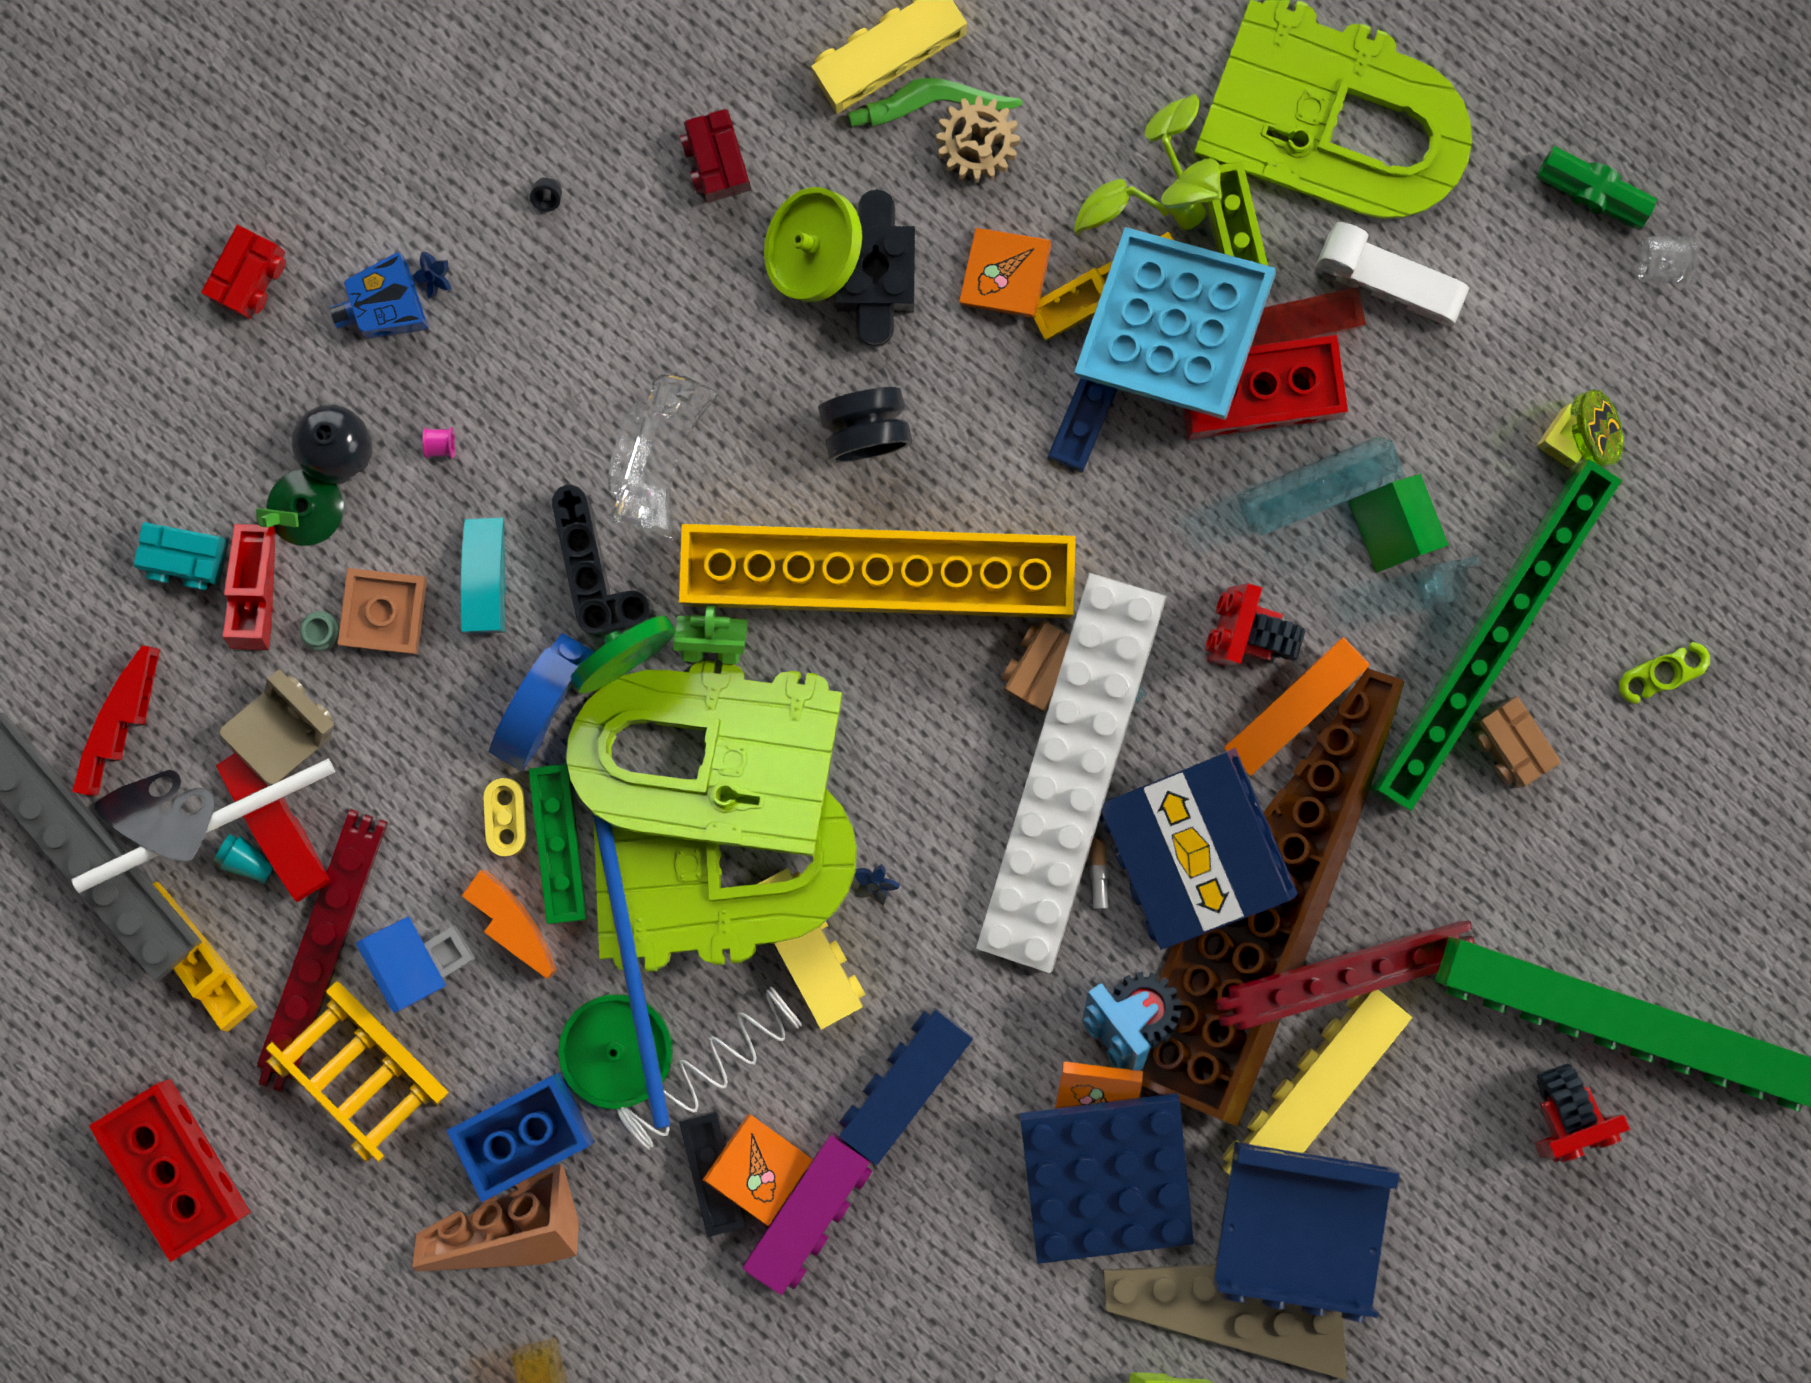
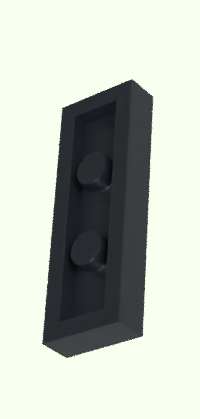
M719 1111L681 1119L679 1125L707 1237L746 1228L747 1224L743 1209L703 1181L727 1145Z

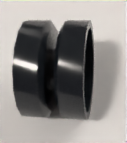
M880 387L866 389L835 397L818 406L822 427L827 430L837 431L825 440L830 462H852L885 455L904 449L912 444L908 422L894 419L905 410L901 388Z

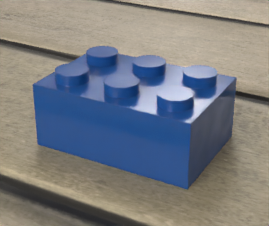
M561 1072L551 1075L446 1130L481 1202L595 1143Z

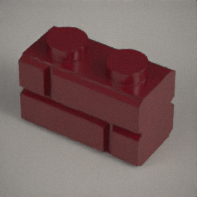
M728 109L718 110L705 116L701 115L685 120L683 123L686 134L679 136L686 158L693 156L697 170L690 172L696 193H704L707 203L751 191L750 181Z

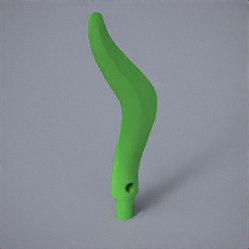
M922 78L911 81L896 93L883 100L867 103L866 108L848 112V119L851 127L871 123V126H876L903 117L935 101L947 100L961 104V99L965 98L969 105H975L977 96L982 97L983 105L988 106L992 99L997 100L996 110L1004 108L1013 109L1021 106L1023 102L1020 98L998 96L945 79Z

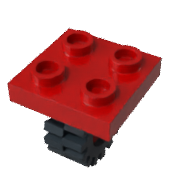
M1250 583L1228 587L1227 592H1222L1217 602L1216 614L1220 615L1217 628L1210 631L1206 640L1205 651L1210 652L1207 662L1221 666L1241 664L1243 655L1262 660H1271V656L1296 661L1306 629L1290 621H1283V614L1258 606L1263 587Z
M1566 1063L1537 1075V1085L1540 1088V1095L1544 1102L1540 1103L1551 1133L1550 1137L1534 1142L1540 1158H1552L1553 1162H1568L1585 1155L1582 1148L1589 1146L1590 1149L1595 1147L1601 1149L1622 1141L1621 1133L1631 1130L1624 1114L1602 1116L1589 1087H1583L1582 1079L1578 1078L1577 1071L1572 1068L1571 1064Z

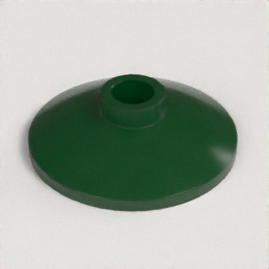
M303 469L284 475L275 483L268 496L267 509L298 513V527L273 525L275 532L289 543L299 546H310L325 541L337 530L343 517L344 502L341 491L336 484H325L313 480ZM306 499L308 501V509L303 513H299L296 509V504L299 500Z

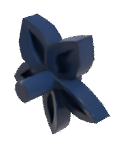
M422 252L419 261L421 269L416 271L412 277L417 282H427L426 292L428 299L437 294L438 288L441 290L452 289L449 281L444 277L449 269L448 260L437 261L431 254Z
M882 864L874 868L873 872L867 868H858L855 872V878L860 883L856 896L865 898L873 893L876 900L884 905L887 898L886 891L899 889L900 884L892 879L885 878L886 869Z

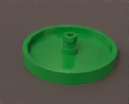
M658 616L627 630L621 635L618 631L612 632L604 638L606 644L584 660L574 670L570 679L581 694L600 689L654 656L674 637L676 629L667 616Z
M608 994L583 1004L571 1015L565 1024L559 1041V1063L568 1085L585 1101L608 1109L627 1108L648 1099L629 996L626 994ZM646 1002L663 1083L669 1073L673 1059L672 1037L663 1017L653 1006Z

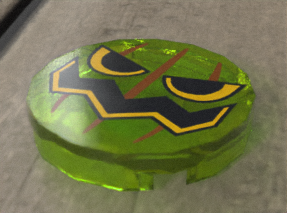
M1592 389L1580 393L1574 398L1570 410L1571 416L1576 414L1577 424L1572 425V434L1577 448L1586 461L1590 459L1601 467L1614 465L1621 458L1624 438L1616 408L1609 397L1601 390Z

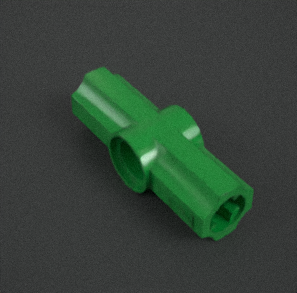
M1556 146L1550 149L1536 176L1537 179L1572 196V201L1576 205L1581 202L1591 207L1592 213H1605L1638 231L1643 228L1656 206L1657 198L1622 181L1621 175L1615 169L1597 162L1589 164Z

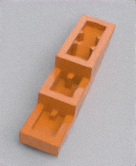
M1343 636L1264 708L1253 721L1230 740L1224 749L1228 751L1236 747L1245 771L1250 776L1253 775L1352 684L1370 664Z

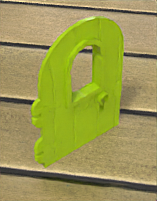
M1250 0L1193 154L1207 159L1213 158L1223 165L1243 160L1245 172L1355 213L1379 219L1409 217L1422 213L1442 201L1458 184L1468 165L1472 146L1471 121L1465 103L1455 90L1453 84L1435 68L1415 58L1396 52V43L1387 32L1377 30L1373 41L1367 39V35L1371 32V27L1362 23L1351 24L1343 32L1316 23L1317 15L1314 9L1308 6L1307 3L1297 1L1294 5L1295 11L1293 12L1287 10L1290 0H1265L1264 3ZM1346 93L1397 112H1407L1410 117L1421 123L1429 137V149L1422 157L1423 161L1410 167L1387 166L1383 161L1330 143L1334 133L1333 129L1338 123L1337 115L1344 106L1343 101ZM1271 130L1289 137L1288 139L1290 140L1285 142L1266 135V132ZM1294 138L1300 139L1304 142L1305 146L1297 147L1291 140Z
M712 660L695 663L691 666L689 672L643 670L623 675L602 687L587 700L576 716L567 744L566 761L570 780L581 801L598 818L616 828L635 833L814 857L843 697L842 692L830 691L827 681L823 677L818 676V674L807 673L805 685L799 684L801 673L791 670L781 672L775 677L773 683L745 680L744 672L734 664L722 663L721 674L715 673L716 661ZM647 722H654L655 725L706 731L704 741L706 743L705 756L702 766H699L697 781L635 773L617 767L612 759L611 749L617 737L616 734L629 725L645 724ZM730 794L736 799L744 797L760 799L758 806L735 803V800L732 799L728 802H721L720 799L722 796Z
M827 789L813 863H810L799 877L785 882L721 888L722 869L719 865L721 858L719 844L635 833L611 825L639 969V959L645 958L644 969L646 972L657 971L665 967L670 961L671 953L698 951L699 956L705 962L713 963L716 966L725 964L724 951L730 950L731 964H737L749 959L755 953L756 945L779 943L800 938L819 928L838 910L849 893L856 872L857 844L853 826L842 805ZM730 794L724 795L720 799L721 802H728L732 799L735 800V803L758 806L760 799L744 797L736 799ZM594 822L599 959H613L614 964L624 971Z

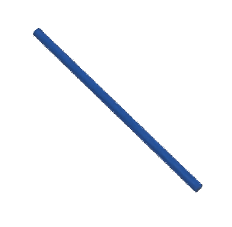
M593 813L654 1129H663L671 1125L612 827Z

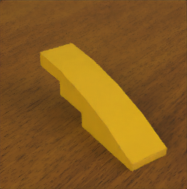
M1167 232L1160 236L1163 238L1174 240L1170 232ZM1113 260L1098 269H1091L1040 298L1037 315L1034 320L1045 340H1049L1094 317Z
M156 881L153 885L202 941L199 946H195L189 952V955L174 970L192 997L201 1000L220 1030L229 1032L258 1006L224 960L165 888Z

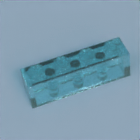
M1377 436L1236 494L1248 530L1262 536L1405 477L1393 440Z

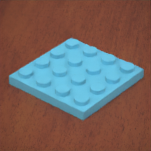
M1125 227L1074 371L1076 377L1226 420L1276 274L1275 268Z

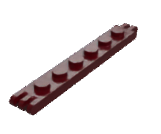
M350 809L326 872L330 882L321 887L257 1062V1067L263 1069L259 1085L268 1087L271 1076L275 1073L277 1078L273 1090L278 1092L283 1091L287 1078L295 1079L289 1073L282 1078L267 1063L271 1055L266 1047L272 1042L281 1052L284 1051L318 1018L326 991L329 988L388 825L387 821L380 819L374 833H371L369 829L374 817L365 814L360 827H354L358 820L359 811ZM305 1052L293 1063L298 1069Z
M1459 921L1229 988L1230 996L1216 1000L1218 1010L1232 1008V1012L1219 1016L1220 1025L1228 1026L1235 1024L1236 1029H1247L1437 973L1449 937L1475 944L1474 936L1460 937L1459 935L1472 930L1471 921Z

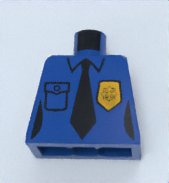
M400 252L392 254L346 279L344 285L349 300L329 307L337 329L357 323L360 332L367 339L429 329L407 260Z

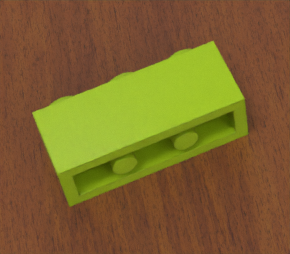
M1243 160L1220 165L1222 199L1205 202L1217 252L1268 266Z

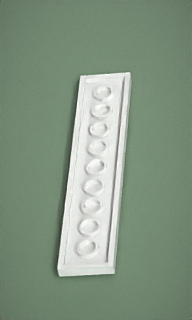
M1089 573L976 949L1048 973L1053 971L1167 596Z

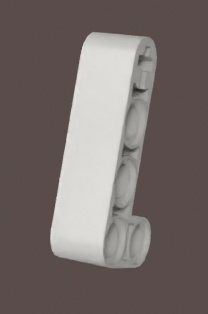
M1337 222L1333 226L1316 263L1315 271L1322 275L1324 271L1336 276L1335 280L1355 289L1361 286L1372 291L1371 295L1392 304L1394 301L1407 305V310L1447 326L1455 325L1469 291V287L1465 283L1366 243L1368 239L1367 232L1357 226L1344 222Z

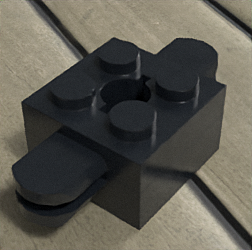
M875 189L863 194L859 201L858 216L862 229V245L859 259L848 281L836 292L837 311L856 312L857 335L863 344L873 348L882 347L891 340L894 332V312H914L915 226H895V202L887 192Z

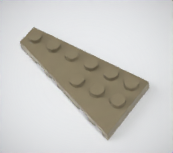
M1216 1264L1103 1269L1105 1310L1108 1312L1347 1380L1342 1312L1326 1310V1314L1321 1316L1301 1311L1302 1306L1286 1303L1285 1309H1277L1262 1305V1299L1246 1297V1302L1226 1300L1222 1298V1292H1217L1213 1285Z

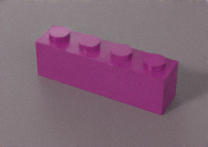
M831 1132L745 1261L742 1269L781 1296L787 1287L794 1290L807 1271L802 1267V1264L811 1253L816 1257L828 1240L829 1236L824 1234V1231L833 1220L838 1224L848 1210L851 1203L846 1201V1198L853 1187L860 1191L873 1171L867 1167L870 1160L837 1134Z

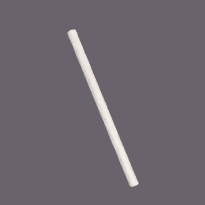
M328 758L213 812L206 833L335 773L331 761ZM141 846L73 878V886L78 893L83 892L159 856V854Z

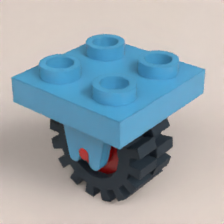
M1136 972L1134 978L1128 975L1124 977L1122 984L1118 982L1111 995L1102 983L1088 992L1083 1012L1085 1019L1082 1020L1084 1027L1094 1039L1100 1038L1109 1049L1106 1051L1107 1056L1115 1068L1142 1070L1150 1045L1152 1049L1159 1047L1161 1041L1167 1042L1171 1034L1175 1032L1181 1015V1000L1176 998V988L1174 986L1172 988L1168 987L1169 980L1164 977L1161 981L1155 979L1156 973L1150 972L1149 977H1143V972Z

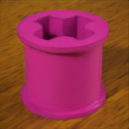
M453 427L449 429L424 428L423 452L426 459L443 456L454 458L455 432Z

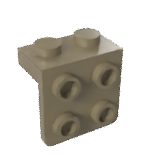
M279 669L267 679L264 693L222 726L219 736L266 785L271 786L283 780L330 740L335 724L332 722L331 714L324 706L319 703L314 704L305 695V689L293 676L287 677Z

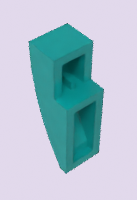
M504 518L465 519L461 560V632L466 634L505 633L504 595H506Z

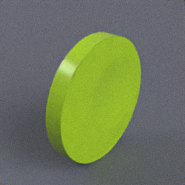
M822 187L802 189L783 202L769 224L764 243V261L767 274L772 284L781 293L800 301L817 302L829 298L844 286L856 267L862 245L861 223L854 206L841 194Z

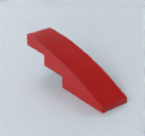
M142 645L118 677L97 715L84 747L72 792L85 795H99L106 758L122 760L129 723L145 725L160 653L159 648Z
M235 753L215 765L234 802L268 787ZM284 797L243 816L249 829L294 901L298 903L330 882L298 818L292 815Z

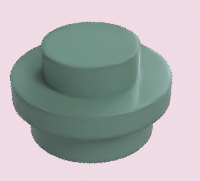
M317 611L304 618L300 626V636L304 644L309 648L326 650L337 642L340 627L337 620L331 614Z

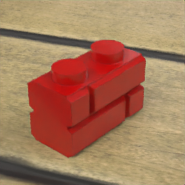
M236 225L201 294L250 320L253 313L258 314L264 308L268 298V294L265 291L271 279L276 280L282 274L286 264V260L283 258L286 252L272 241L240 225Z

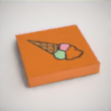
M976 228L959 303L973 308L1036 318L1052 247L1051 240Z
M1063 1062L1054 1109L1139 1098L1143 1071Z
M747 1114L703 1181L764 1225L769 1226L813 1159L754 1116Z

